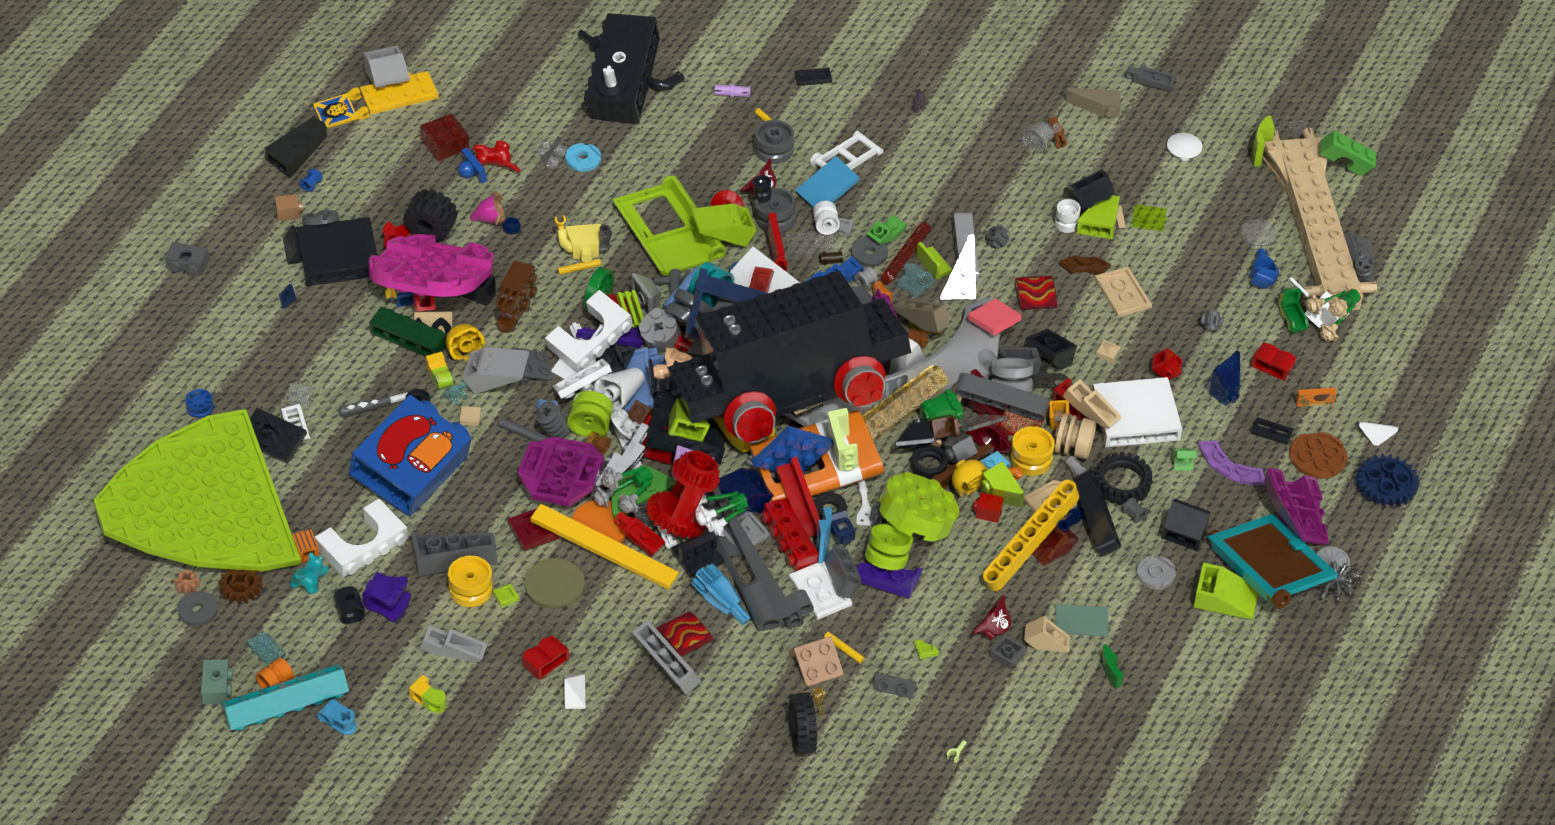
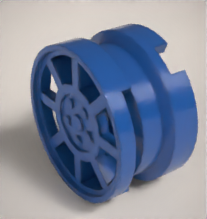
M195 389L189 392L185 398L187 413L192 417L204 418L210 415L214 409L212 395L207 390Z

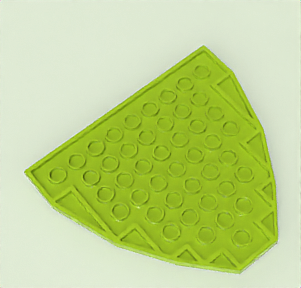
M246 409L208 415L156 440L122 467L94 498L93 504L103 535L148 554L196 567L258 570L260 572L299 565L301 563V558Z

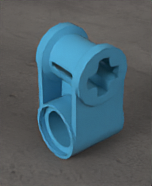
M331 699L317 713V717L321 722L328 723L327 726H331L342 734L349 735L357 729V724L354 721V712L334 699Z

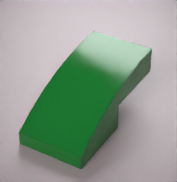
M1104 644L1101 653L1102 666L1108 680L1117 689L1122 686L1124 674L1117 667V655L1107 644Z

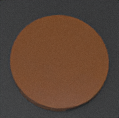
M1325 432L1303 433L1292 442L1289 453L1290 460L1298 471L1318 479L1331 478L1338 475L1344 470L1348 459L1344 444L1335 436Z

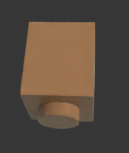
M297 194L275 197L278 221L300 219V212H303L302 201H298Z

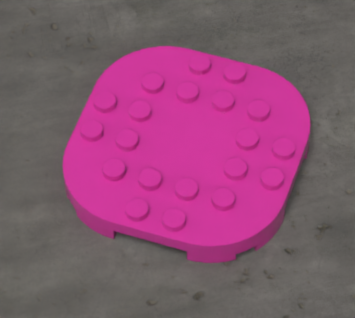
M412 234V236L405 238L399 236L387 242V249L379 256L372 255L369 258V277L378 285L397 289L404 293L413 292L419 296H458L472 292L492 274L494 255L493 252L488 253L487 247L473 242H469L463 248L436 243V236Z

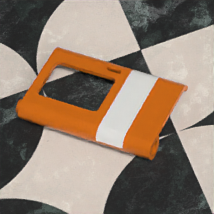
M859 410L848 413L849 436L843 437L845 445L857 444L859 467L849 471H839L832 446L821 456L825 468L804 475L812 497L884 474L883 463ZM828 419L798 428L830 438ZM778 435L760 442L748 444L753 458ZM758 467L768 491V495H765L767 503L786 498L781 483H774L768 469Z

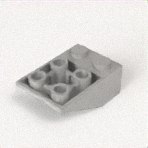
M490 347L470 352L462 379L474 394L522 380L529 351Z

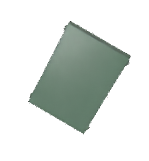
M1056 604V625L1065 633L1071 635L1108 637V607Z

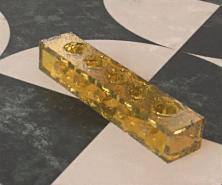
M929 366L862 416L872 440L950 383L941 366Z

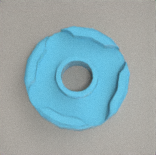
M578 143L567 149L565 162L573 170L587 172L595 169L600 164L601 153L592 144L584 145V143ZM586 155L587 158L581 159L579 156Z

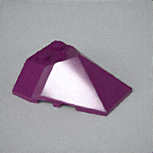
M1275 468L1267 469L1264 479L1266 492L1270 496L1279 519L1302 541L1324 546L1329 545L1327 526L1325 523L1322 524V516L1325 515V512L1320 507V501L1323 498L1316 477L1304 475L1294 482L1285 481L1282 470Z

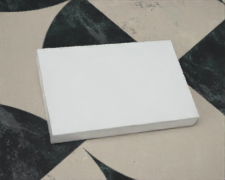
M825 562L816 563L789 574L788 578L796 590L803 589L807 592L814 606L812 613L817 620L852 606L850 598H845L838 593Z

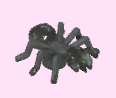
M1333 561L1330 563V566L1337 572V563ZM1344 563L1336 579L1315 586L1324 588L1319 599L1323 600L1327 591H1336V601L1340 602L1341 586L1339 583L1347 587L1348 595L1353 599L1354 595L1351 592V585L1349 583L1361 585V580H1358L1360 579V574L1357 573L1359 569L1351 568L1344 575V570L1349 568L1347 563Z

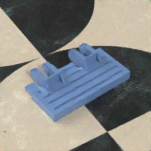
M645 347L635 350L627 369L633 367L640 369L645 378L644 383L625 405L624 408L627 414L635 400L653 409L655 398L651 396L648 360H652L653 366L657 364L666 365L665 355H658L657 347L652 349Z

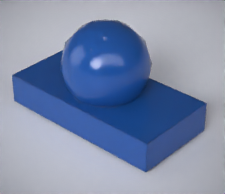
M468 148L461 150L464 161L458 166L459 175L463 178H471L475 175L481 184L487 181L485 168Z

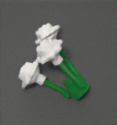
M738 491L714 496L703 495L696 509V520L701 526L706 525L710 532L714 531L716 535L723 537V526L728 524V521L739 513L746 511L745 508L749 507L747 499L743 492L738 493ZM732 497V499H729V505L716 510L708 511L701 506L702 503H707L710 500ZM732 508L734 511L726 518L723 517L720 520L714 518L717 516L716 514Z

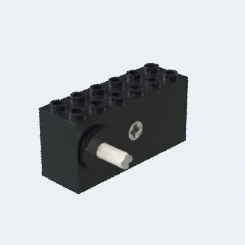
M607 13L606 20L602 22L603 32L599 35V48L595 50L596 60L591 66L592 75L588 78V91L584 93V101L587 102V112H589L591 119L640 124L660 42L656 17Z

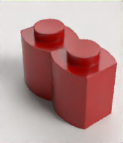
M1263 342L1254 354L1251 366L1285 381L1293 370L1297 358L1290 352L1279 350L1274 345Z
M551 635L543 638L538 646L529 648L524 652L522 665L537 679H542L569 659V649Z

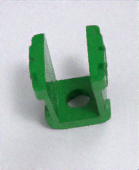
M951 389L944 390L939 396L930 400H924L921 403L920 416L924 419V422H929L931 418L951 414L957 417L961 423V430L959 432L963 431V424L960 419L963 417L962 405Z

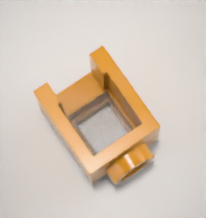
M1067 400L1049 401L1051 430H1057V426L1064 413L1069 414L1070 423L1069 402Z

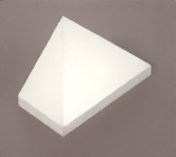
M1358 421V426L1373 445L1379 446L1398 431L1397 426Z
M585 674L564 675L565 709H586Z

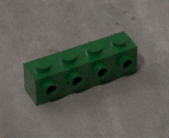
M381 306L369 321L371 334L425 357L443 352L446 347V333L442 330L432 328L423 322L415 321L409 316L398 314L392 309H386Z

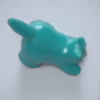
M309 553V558L305 565L293 573L290 586L294 589L303 586L309 594L317 593L319 591V578L326 575L329 570L327 566H323L322 556H315L313 553Z

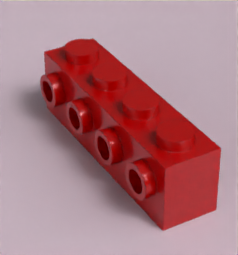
M783 498L765 503L761 513L762 521L764 524H767L771 536L776 539L779 550L786 556L788 565L792 566L796 572L818 563L819 553L787 499Z

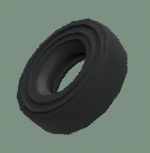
M822 493L814 500L820 520H823L822 507L825 504H833L837 507V510L832 512V514L844 510L847 511L845 499L837 493Z

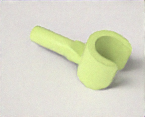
M962 740L956 749H949L947 760L951 755H955L954 763H957L959 761V754L967 742Z

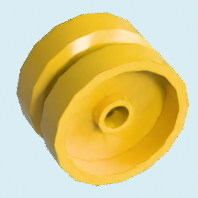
M1032 426L1021 428L1017 431L1012 439L1010 455L1012 466L1020 467L1023 474L1027 476H1038L1047 472L1053 462L1055 444L1052 435L1045 429Z
M470 555L453 561L448 570V587L451 599L463 607L480 606L487 602L493 590L490 564L483 558Z

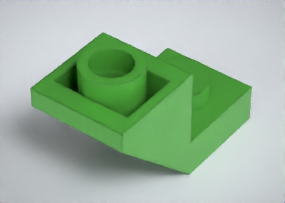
M892 215L884 224L877 221L866 235L877 243L884 244L897 239L906 230L907 225Z

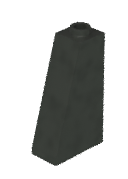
M313 116L265 147L266 160L288 178H291L326 139V124Z

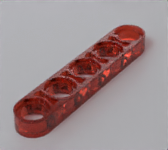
M923 221L914 230L879 279L885 285L894 280L917 249V243L922 242L932 227L926 221Z

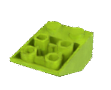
M736 204L692 208L691 210L698 231L704 236H711L720 241L731 242L736 246L747 247L757 231L749 209Z
M1203 563L1194 608L1253 620L1258 592L1243 578L1222 566Z

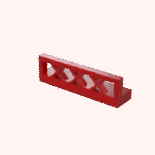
M797 457L791 458L790 463L776 467V472L788 503L809 538L817 536L818 520H820L799 461Z

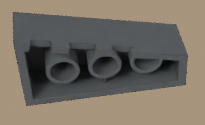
M411 532L412 547L419 576L448 572L453 561L468 555L483 558L490 565L497 564V551L493 533H466V535H458L456 532H448V535H436V532H428V535H418V532Z

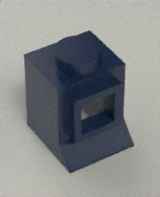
M844 510L832 514L831 536L835 543L846 545L855 540L856 530L848 518L847 511Z

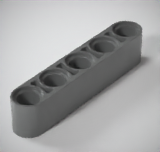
M968 373L959 374L954 393L960 397L1035 420L1045 419L1049 400L1046 397Z

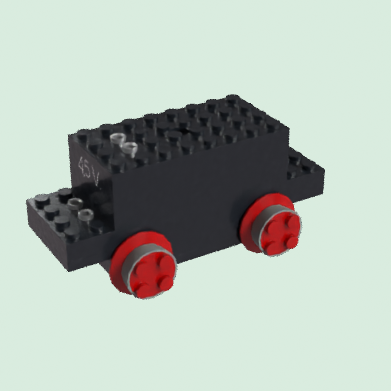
M837 271L696 316L695 321L703 356L675 363L667 367L671 386L692 424L724 414V425L730 434L744 442L756 443L772 434L775 427V417L837 397L856 407H868L882 398L885 391V370L881 363L912 352L908 333L884 298L874 299L872 302L862 304L841 271Z

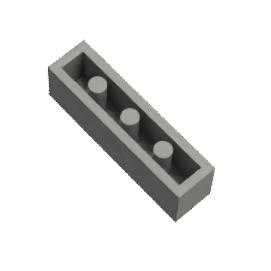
M646 620L632 632L640 644L685 695L701 683L695 672L649 620Z

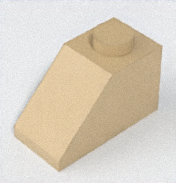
M1045 616L1026 624L1024 640L1035 649L1069 652L1070 636Z

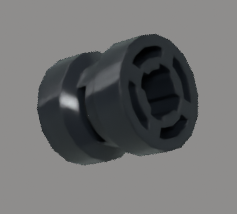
M766 175L756 176L753 179L754 197L759 201L770 199L772 196L770 177Z

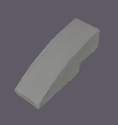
M429 625L419 649L431 654L465 661L481 662L487 644L452 629H449L447 633Z

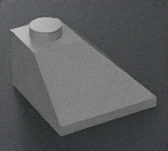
M636 273L631 274V291H636L642 313L645 316L654 308L659 307L660 296L662 295L661 289L651 279Z

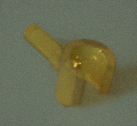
M819 687L813 690L812 698L818 706L819 715H824L821 699L826 698L823 687Z

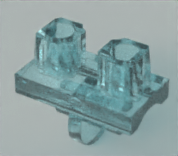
M264 631L247 641V646L268 666L278 657L284 658L286 656L285 652L274 642V639Z

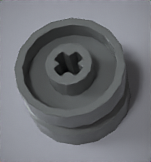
M767 120L759 124L755 130L754 152L756 156L766 163L771 159L772 164L783 163L791 158L794 146L793 128L781 120Z
M771 188L772 196L770 199L765 201L755 199L757 225L761 230L767 232L768 213H776L780 233H783L795 225V198L786 189Z
M678 288L674 299L679 304L669 303L665 312L673 314L678 323L687 327L694 295ZM701 300L698 316L704 312H712L713 308Z

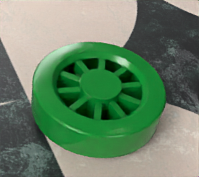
M598 267L592 274L584 296V308L586 311H588L586 301L597 291L600 290L605 295L612 292L614 273L612 270Z

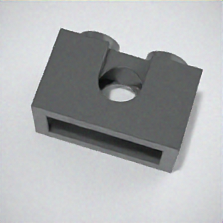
M172 242L165 256L166 267L173 272L182 270L190 275L202 276L209 262L208 248Z

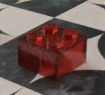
M452 113L420 125L421 140L437 162L462 153L461 150L465 148L469 149V135Z

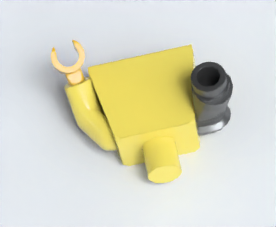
M562 215V223L557 221V216L555 217L554 224L559 228L557 232L560 246L568 253H571L572 258L581 259L582 262L589 263L592 261V258L599 257V252L607 251L610 248L609 242L612 231L609 225L566 226V229H564L566 217Z

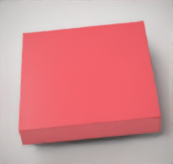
M995 298L970 312L968 319L994 336L1019 322L1021 314Z

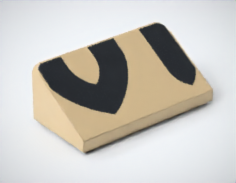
M414 312L415 321L423 322L435 329H440L444 333H449L453 328L452 312Z

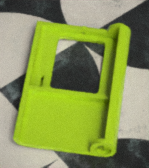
M676 176L665 177L661 185L612 199L653 263L664 276L670 275V270L678 269L681 272L698 267L705 262H712L723 258L727 252L720 240L699 233L691 212L692 208L698 207ZM664 196L684 224V227L653 235L633 205Z

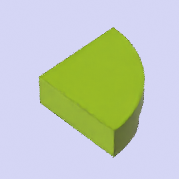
M914 640V646L919 659L939 655V651L934 645L924 643L923 640Z

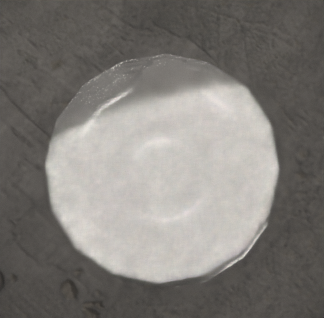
M1249 220L1243 224L1240 238L1243 243L1250 245L1251 248L1266 249L1275 243L1277 230L1271 223L1265 220Z

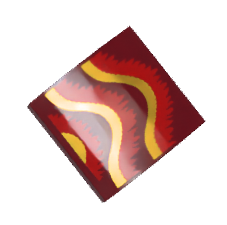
M1052 276L1015 278L1020 310L1053 309L1058 307Z
M690 611L656 628L680 656L713 640L707 628Z

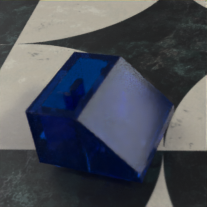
M740 468L719 478L718 486L722 494L735 491L744 493L749 505L745 509L749 512L762 513L764 504L770 502L774 496L754 470Z

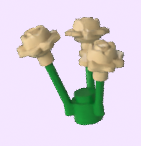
M1356 289L1343 290L1339 294L1325 299H1318L1315 294H1309V299L1305 304L1307 311L1313 312L1314 315H1320L1321 306L1329 302L1328 310L1332 316L1339 318L1330 326L1321 324L1319 328L1321 332L1319 334L1326 342L1331 340L1336 342L1338 336L1335 331L1338 325L1356 307V303L1361 300V296Z

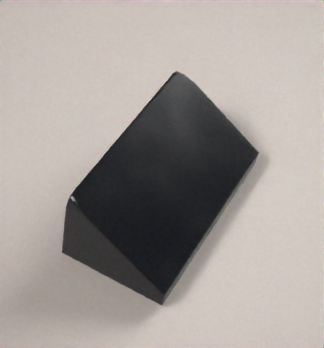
M291 225L283 237L288 265L301 263L296 227Z

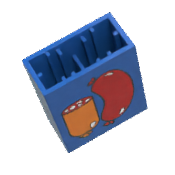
M409 395L352 453L348 474L403 514L411 517L467 459L472 438L462 424L458 422L450 423L441 417L432 403L426 400L420 402L412 395Z

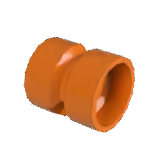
M278 657L269 664V667H264L257 672L255 677L259 686L263 689L294 679L295 675L290 665L283 658Z

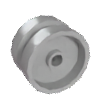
M1000 358L992 361V374L995 376L991 378V381L1027 392L1033 391V379L1029 377L1033 374L1032 361L1022 358Z

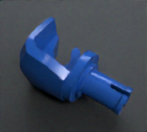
M1260 248L1256 252L1257 258L1253 262V270L1249 277L1252 278V284L1267 289L1275 284L1279 275V269L1273 259L1268 257V251L1265 250L1264 253V248Z

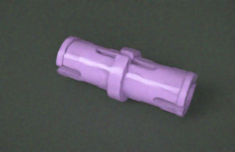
M715 84L714 95L730 96V98H734V96L750 98V86Z

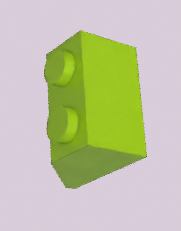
M1003 461L983 473V493L1004 497L1003 504L1016 507L1024 506V491Z

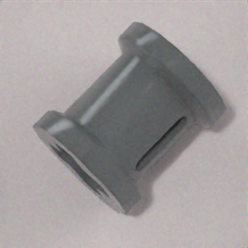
M1133 497L1127 500L1122 507V511L1130 514L1136 523H1139L1148 514V509L1142 508Z

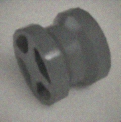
M1360 255L1356 259L1354 267L1356 275L1362 278L1369 277L1373 272L1374 260L1369 255Z

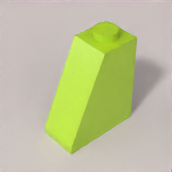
M1112 195L1108 200L1100 201L1093 207L1088 208L1078 219L1077 234L1113 239L1120 196Z
M676 399L669 414V435L702 442L710 427L709 423L705 419L692 424L679 399Z

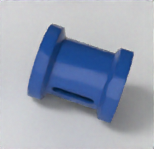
M310 169L307 172L308 175L299 182L303 190L312 192L315 189L314 186L322 181L323 176L316 169Z

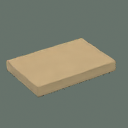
M1128 266L1095 275L1096 283L1117 317L1152 308L1150 300Z

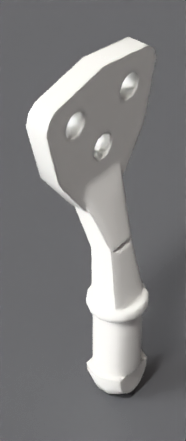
M866 480L857 482L859 486L858 491L862 499V507L857 514L856 524L871 526L873 524L870 521L871 507L867 499L868 488L866 487Z

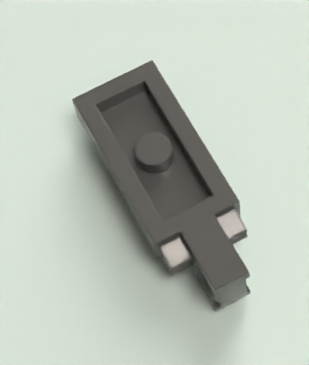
M1128 66L1125 78L1171 92L1176 75L1144 66L1142 68Z

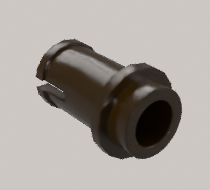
M823 251L819 253L820 264L826 266L828 263H842V251L828 253Z

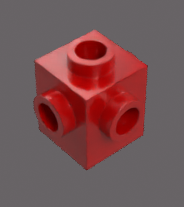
M1166 348L1153 355L1152 369L1158 376L1162 378L1168 377V380L1181 374L1182 359L1169 348Z

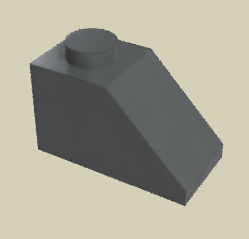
M962 433L957 437L950 435L943 444L947 459L955 463L966 460L978 453L970 435Z

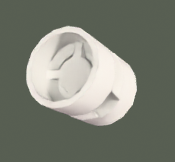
M1065 199L1058 203L1055 226L1059 231L1070 233L1077 230L1080 217L1079 203L1072 199Z
M830 201L817 203L813 209V215L818 232L824 235L835 233L840 226L835 204Z

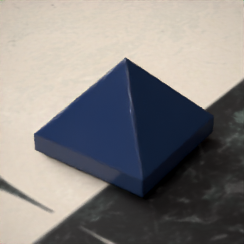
M289 284L279 295L282 309L289 307L297 301L292 284Z

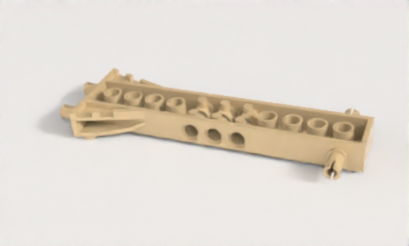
M1305 128L1302 131L1304 139L1280 140L1278 131L1274 130L1275 136H1273V141H1265L1262 159L1267 164V168L1275 174V178L1289 197L1316 285L1303 286L1302 288L1309 294H1315L1319 298L1326 291L1333 296L1343 290L1356 289L1361 296V300L1356 303V307L1352 310H1358L1362 303V293H1376L1377 283L1376 281H1358L1325 177L1327 158L1320 155V140L1324 137L1315 138L1313 129L1309 128L1308 131V128Z

